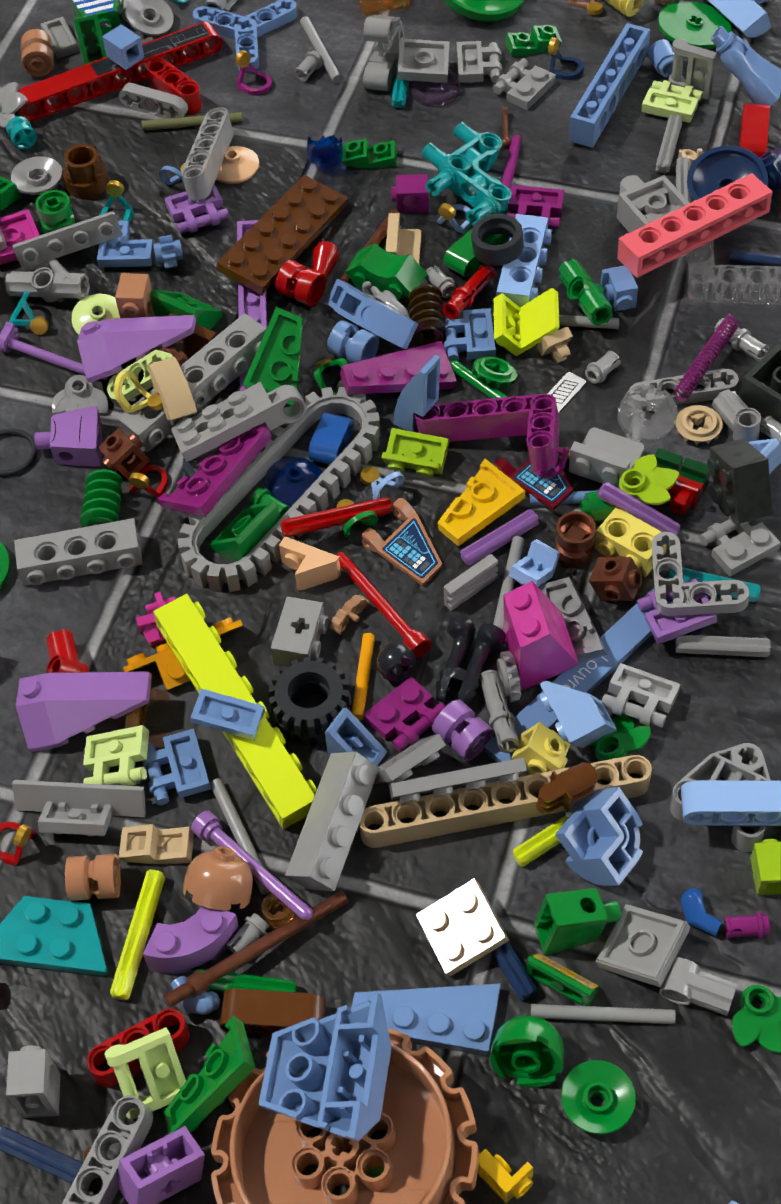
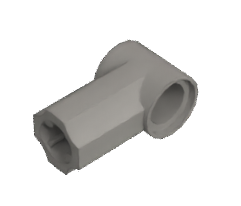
M727 389L720 392L717 398L713 400L712 406L733 431V440L743 438L747 442L758 441L761 424L760 413L756 409L748 408L735 391Z
M676 957L660 988V995L666 1000L679 1005L693 1003L727 1016L737 984L702 972L701 968L694 962Z

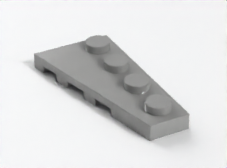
M523 757L391 783L388 787L390 801L400 799L401 803L421 800L420 795L432 792L434 797L454 793L453 788L465 785L467 790L487 787L486 781L498 778L500 784L520 780L519 774L526 772L527 769Z

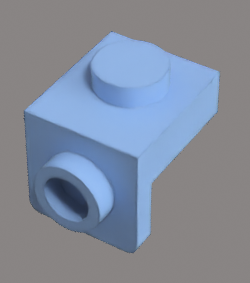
M536 539L531 543L527 556L512 565L509 577L515 579L521 585L533 581L537 587H540L541 584H544L553 577L560 552Z

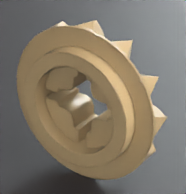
M702 405L686 407L679 412L676 417L675 426L677 428V435H682L685 442L689 440L694 441L697 446L700 442H705L709 445L712 439H718L723 423L720 415L715 410ZM704 422L703 428L699 427L698 429H693L694 425L697 426L700 423L702 424Z

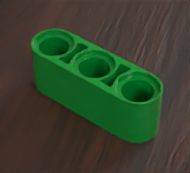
M472 229L447 250L443 260L445 266L465 278L473 276L480 266L485 264L479 261L473 254ZM502 234L492 235L483 242L488 245H501L508 242L510 236Z

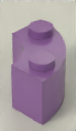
M201 906L195 915L184 922L172 925L157 923L143 952L149 970L164 974H180L191 972V968L200 966L210 960L212 962L228 950L227 942L240 930L236 914Z

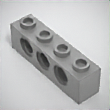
M134 518L14 540L17 571L23 586L40 585L44 582L60 579L68 580L77 576L100 574L104 571L120 568L127 569L143 564L139 534Z

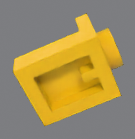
M486 1149L479 1154L478 1174L505 1203L513 1196L517 1199L521 1198L533 1185L530 1179L533 1177L534 1167L529 1162L511 1176L512 1170L501 1156L496 1154L493 1157Z

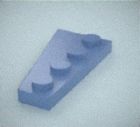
M501 983L355 992L351 1007L367 1002L368 996L379 993L382 996L387 1027L408 1035L411 1043L489 1056Z

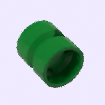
M60 190L46 191L37 198L35 205L44 234L76 224L69 196L65 192Z

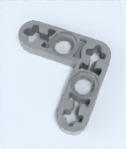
M661 532L653 538L652 558L655 603L657 610L665 616L736 613L747 607L749 603V589L742 581L722 580L683 583L679 538L671 532ZM668 544L670 547V558H664L663 545ZM667 568L677 572L676 576L670 579L661 577L659 573ZM666 589H672V604H667ZM698 593H706L711 599L707 603L702 604L697 603L693 597ZM717 593H720L721 601L717 602ZM731 593H737L738 599L732 600Z

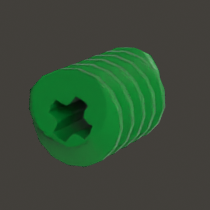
M102 469L93 471L87 476L80 518L82 528L119 521L120 495L123 490L121 487L123 479L119 474L111 470Z

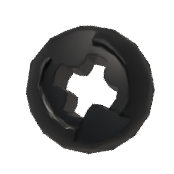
M390 643L378 653L377 669L384 679L391 682H403L415 672L416 656L409 646L402 643Z

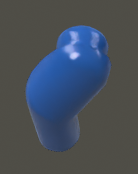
M688 889L681 897V906L686 921L690 925L716 937L723 921L706 913L703 902L704 896L699 889Z

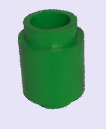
M598 491L585 493L584 500H580V511L592 517L594 522L605 520L616 508L597 496Z

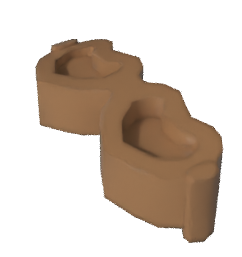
M354 595L345 602L342 609L337 611L332 619L330 628L341 635L348 624L349 618L358 622L360 617L357 615L363 611L367 604H370V601L361 595Z

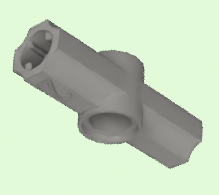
M46 267L39 268L34 272L11 271L10 274L6 275L5 279L6 292L9 296H23L24 291L27 290L30 292L28 297H42L46 302H55L60 298L84 299L85 296H88L90 289L89 278L86 274L53 273L52 270Z

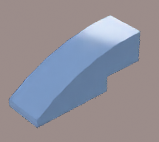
M434 355L403 388L394 411V425L414 432L417 428L414 413L424 417L438 401L440 356Z

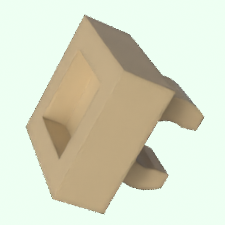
M565 327L553 335L543 337L537 348L541 356L551 353L553 360L557 364L566 360V356L571 354L567 344L573 335L569 328Z

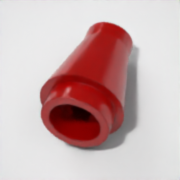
M323 241L318 243L313 250V269L325 274L326 280L339 259L338 247L331 242Z

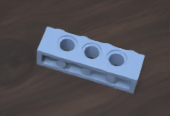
M516 214L515 219L522 225L524 248L516 260L503 265L496 296L503 293L519 307L538 297V288L535 287L536 284L541 285L543 268H540V266L546 264L548 249L545 248V245L550 246L552 229H548L547 217Z

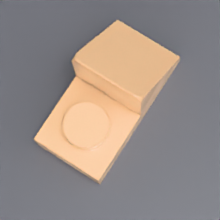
M285 536L279 544L282 563L291 569L297 570L295 573L297 590H304L338 579L341 575L339 556Z

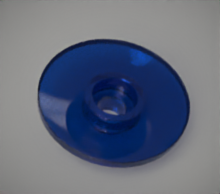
M287 457L275 462L269 468L265 477V486L270 491V495L292 507L318 479L322 472L315 463L308 459Z

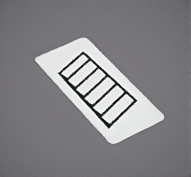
M567 372L548 394L556 398L558 413L583 387L586 380L571 372Z

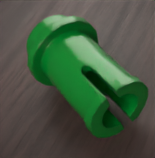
M258 488L250 499L253 505L274 500L278 505L280 519L289 510V506L270 495L268 489Z

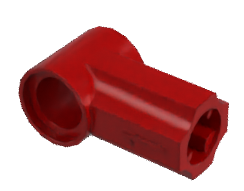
M65 629L51 632L46 638L50 656L46 673L88 672L87 664L79 662L72 632Z

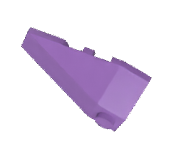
M195 316L118 318L86 323L80 330L77 343L88 383L116 374L123 370L121 364L133 358H136L138 361L156 346L160 349L166 348L193 334L196 324Z
M45 673L20 678L16 709L28 750L36 752L61 747L69 743L68 738L82 731L87 734L96 729V724L110 717L117 719L149 703L151 673Z

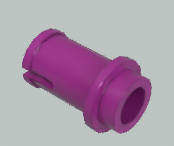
M755 911V915L724 916L726 939L758 936V939H763V935L770 934L768 915L761 914L760 911Z

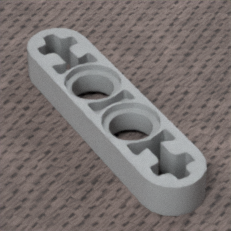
M730 369L708 371L699 382L705 388L704 390L693 391L689 398H683L677 393L680 398L686 399V401L679 400L675 395L667 396L662 393V390L667 388L674 390L684 375L638 382L629 389L628 404L634 410L648 411L714 400L720 392L727 389L736 392L739 377L736 372Z

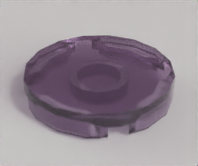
M448 70L447 83L412 81L410 83V94L413 100L427 107L448 105L455 101L459 95L460 81L457 75Z

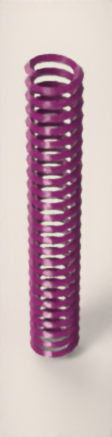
M730 313L726 315L718 329H716L674 389V394L679 400L686 401V399L680 398L677 393L683 398L690 397L714 363V360H716L740 326L739 320L736 317L730 316Z

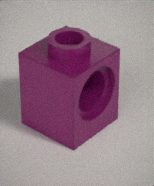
M428 174L396 175V186H391L392 202H397V211L399 213L429 212V197L425 187L428 181Z

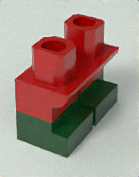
M658 448L655 453L657 467L679 472L677 482L667 491L670 495V509L673 513L684 516L690 508L695 510L709 484L710 472L708 465L687 457L682 465V455Z

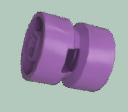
M460 699L449 703L438 714L432 726L433 732L440 734L445 743H452V749L465 761H470L484 751V745L494 735V729L480 717L475 718V712Z

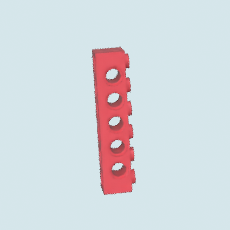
M752 173L737 179L721 189L715 190L676 211H672L620 237L617 259L638 278L769 213L773 191Z

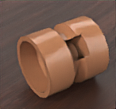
M39 29L25 32L21 38V64L23 70L35 77L49 74L54 66L51 36Z
M117 854L96 855L94 860H90L88 856H73L66 859L65 887L69 901L90 900L92 895H96L98 899L119 897L121 877Z

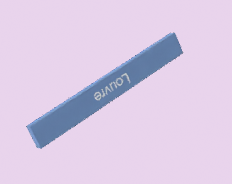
M636 604L600 637L608 655L579 662L580 665L563 672L552 683L590 694L618 668L620 663H623L652 635L645 620V613L653 609L650 608L641 612ZM539 694L514 717L516 722L514 729L519 739L523 732L539 722L552 730L559 721L553 711L549 712L546 709ZM496 735L484 745V752L494 761L512 760L513 752L504 753L499 750Z

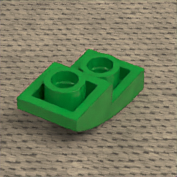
M533 25L530 34L524 32L507 33L505 39L511 56H528L548 51L551 38H558L559 46L562 43L556 26Z
M367 138L342 144V162L345 166L370 169L397 166V146L394 140L370 146Z

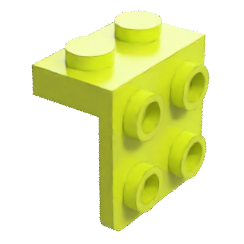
M551 288L522 307H519L503 293L494 298L493 335L497 344L518 356L540 343L543 337L555 334L559 330L558 291Z

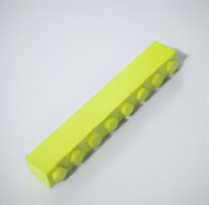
M185 594L153 611L156 626L198 693H200L202 688L264 706L261 701L256 703L252 697L253 689L245 676L240 677L236 672L237 663L230 651L224 652L219 645L222 641L215 627H208L205 623L206 615L199 602L193 603L188 594ZM264 706L265 712L255 740L223 732L284 830L307 817L317 788L311 779L306 781L300 771L303 768L299 759L294 753L289 755L283 746L286 744L285 738L278 727L272 728L267 719L270 717Z

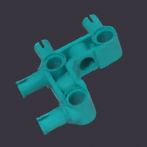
M461 122L455 127L453 136L457 137L465 145L454 153L447 155L434 146L433 143H429V145L427 144L424 147L421 157L438 168L439 172L437 176L426 182L425 187L428 193L432 192V196H437L440 192L449 188L474 207L466 213V220L469 223L473 222L472 226L489 214H505L511 198V191L496 178H491L486 174L496 163L502 145V140L499 136L490 132L477 133L464 122Z

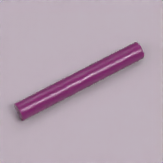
M520 135L512 137L501 182L509 189H511L522 142Z

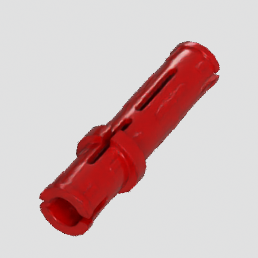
M481 265L479 270L462 287L457 288L453 292L452 298L442 307L443 314L448 319H454V317L456 319L464 309L469 308L473 304L474 298L495 277V269L491 265Z

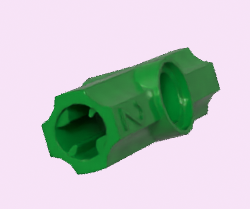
M571 259L568 262H563L558 269L560 271L559 278L567 288L568 298L578 303L592 324L599 326L603 323H608L613 316V307L604 296L603 286L592 280L579 261Z

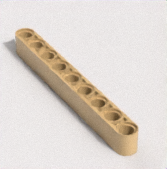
M631 755L590 763L596 770L597 781L606 780L610 783L601 785L596 782L594 792L606 788L620 787L624 795L629 799L644 795L649 788L652 767L649 760L643 756ZM564 768V769H559V770H554V771L556 772V774H559V773H561V772H563V771H565V770H567V769H569V768ZM553 771L519 777L520 780L500 784L499 781L487 783V787L474 790L461 788L453 790L454 793L438 797H434L433 794L420 796L421 800L401 803L399 800L369 806L363 811L359 822L361 840L366 846L379 848L566 810L563 806L548 814H542L537 810L538 798L531 794L539 792L541 787L550 783ZM630 774H639V775L642 776V777H641V778H632V777L629 776V775H630ZM509 799L513 802L509 804H502L499 802V800ZM470 805H476L480 808L478 810L471 811L468 810L466 807ZM438 811H443L447 813V815L443 817H437L433 814ZM404 818L414 819L411 823L400 822ZM372 824L381 825V827L377 830H370L367 828Z

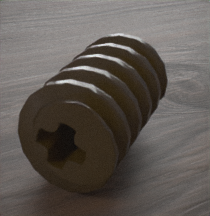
M420 285L414 288L408 296L409 318L418 323L412 340L419 346L443 341L445 324L442 311V291L435 285Z

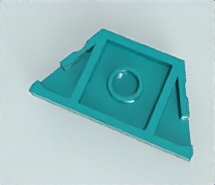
M23 896L0 923V964L108 977V968L105 963L101 940L97 931L93 909L89 903Z

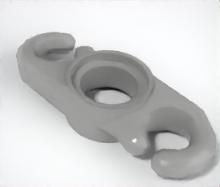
M370 281L363 283V293L409 318L406 308L390 291L385 290L381 292L377 287H371Z

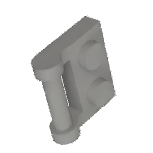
M684 39L674 40L672 44V52L674 53L672 74L669 76L668 81H671L672 85L681 87L686 85L693 86L695 90L703 91L702 98L708 99L712 94L717 52L690 45ZM684 57L688 58L686 79L682 76Z

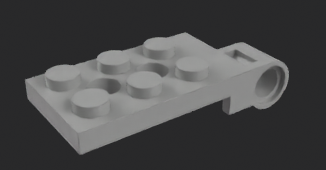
M261 382L244 391L232 393L228 399L217 405L207 406L201 413L192 418L182 419L171 430L187 463L266 422L270 431L284 423H297L305 417L307 406L294 386L283 385L266 393ZM294 401L290 407H284L286 403Z

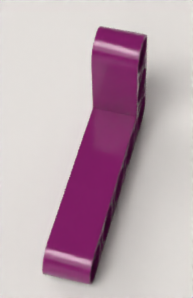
M536 394L434 404L424 417L414 413L419 433L448 438L450 442L527 435L526 441L530 463L534 470L547 471L557 464L560 420L556 398L553 395Z

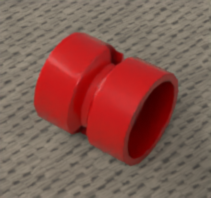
M288 260L278 272L275 287L278 293L289 298H295L296 301L313 307L321 300L326 289L327 280L325 274L311 268L307 269L305 265L296 261Z

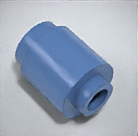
M658 40L649 47L647 55L657 73L664 77H669L672 74L674 58L672 46L667 40Z

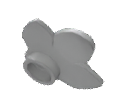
M17 82L8 83L0 89V127L6 128L7 123L16 117L14 113L28 101L23 94L17 92L19 86Z
M75 375L69 378L65 384V389L58 392L52 400L53 414L91 406H98L100 414H107L109 408L104 392L94 388L92 382L88 383L84 375ZM83 385L81 390H74L75 386Z

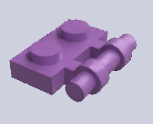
M215 184L209 196L202 200L189 199L186 191L164 198L174 223L185 220L176 224L179 234L188 231L191 234L197 232L198 228L210 224L216 226L220 224V221L229 219V213L226 208L216 210L223 207V201ZM207 213L206 215L194 218L196 215Z
M694 578V579H691V580L686 581V582H684V580H683V583L698 582V581H697L696 578ZM666 589V601L668 602L673 600L672 589ZM655 590L648 592L647 597L637 600V605L641 612L650 608L653 609L645 613V620L657 644L717 622L716 614L665 616L661 614L656 608ZM698 593L693 597L697 603L703 604L709 601L705 593Z

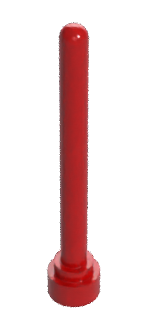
M338 552L336 556H339L340 567L403 637L404 645L411 648L416 659L425 655L432 645L429 638L423 632L412 630L348 556L343 552Z

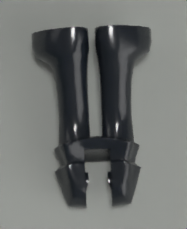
M456 615L449 619L447 625V632L453 641L448 661L444 669L440 671V678L436 682V700L445 704L451 693L453 683L462 685L457 700L460 699L468 706L477 695L475 690L480 686L479 679L486 661L491 653L501 648L506 634L496 625L482 624L477 633L475 649L467 670L461 669L467 652L474 641L476 626L468 618Z

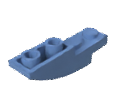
M340 279L336 280L326 302L338 314L403 349H407L418 326V323Z

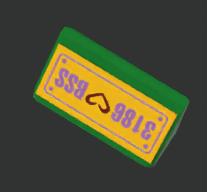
M540 953L533 954L527 959L526 971L531 978L581 1006L591 1005L599 991L597 984Z

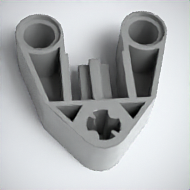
M372 15L365 20L364 40L375 43L374 52L364 70V89L390 91L398 65L400 38L403 39L404 28L399 17Z
M742 743L712 753L674 786L670 803V811L673 817L684 822L682 801L680 799L681 786L686 782L697 780L720 781L721 778L726 779L725 781H771L760 748L751 743ZM733 826L731 842L739 851L752 852L754 843L762 841L766 826ZM741 829H751L755 832V834H747L743 832Z

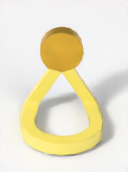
M122 371L118 374L114 383V394L118 404L125 413H132L147 406L154 411L163 408L159 392L152 395L140 385L133 372ZM129 377L134 386L146 400L130 405L122 394V384L125 378Z

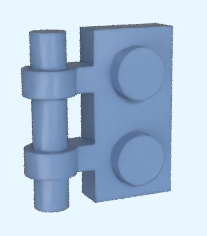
M490 308L463 310V319H455V317L454 319H448L444 315L445 331L443 335L446 336L444 349L450 362L453 360L458 361L461 351H467V359L496 357ZM465 332V337L457 338L458 333Z
M194 729L162 737L165 749L156 751L155 745L148 743L147 760H143L142 764L149 773L150 781L148 787L150 794L155 796L157 805H164L169 802L167 792L172 788L177 789L179 798L211 789ZM170 763L172 773L162 775L161 766Z

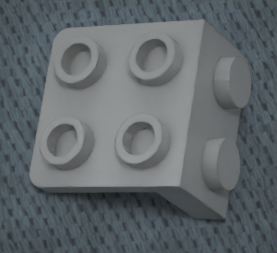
M591 428L582 444L574 441L570 449L569 472L602 484L607 482L619 488V480L626 470L632 469L633 463L642 456L644 445L598 428Z

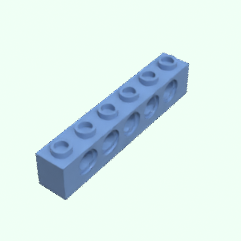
M629 23L625 25L570 116V142L591 148L594 147L647 56L650 29Z

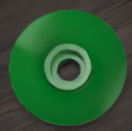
M592 1060L579 1064L566 1076L561 1090V1102L566 1116L576 1127L590 1134L604 1135L619 1130L629 1121L635 1108L636 1096L630 1078L621 1068L607 1061ZM599 1096L604 1100V1104L596 1107L591 1103V1099Z

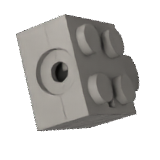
M631 175L625 177L620 182L617 219L630 233L690 203L665 175L647 183H644L638 176Z

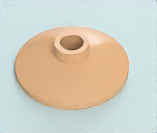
M228 147L216 180L226 184H237L249 180L259 169L258 156L246 147Z

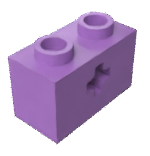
M184 1126L120 1159L117 1187L128 1204H157L201 1180L205 1154Z

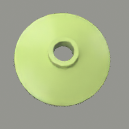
M93 294L80 300L72 312V325L75 332L79 335L81 328L91 321L99 322L105 319L120 318L115 297L107 294ZM96 312H103L101 315H94Z

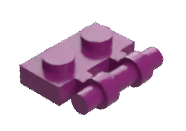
M512 185L508 211L518 212L517 214L527 215V213L541 214L538 217L548 218V229H559L560 218L550 217V215L561 216L565 190ZM507 213V215L513 218L516 216V214Z
M411 676L364 713V721L385 741L392 735L397 734L398 737L392 741V745L400 752L406 746H411L419 741V736L427 729H432L436 717L445 706L439 703L433 709L427 708L433 703V696ZM416 716L419 718L412 726L406 725Z

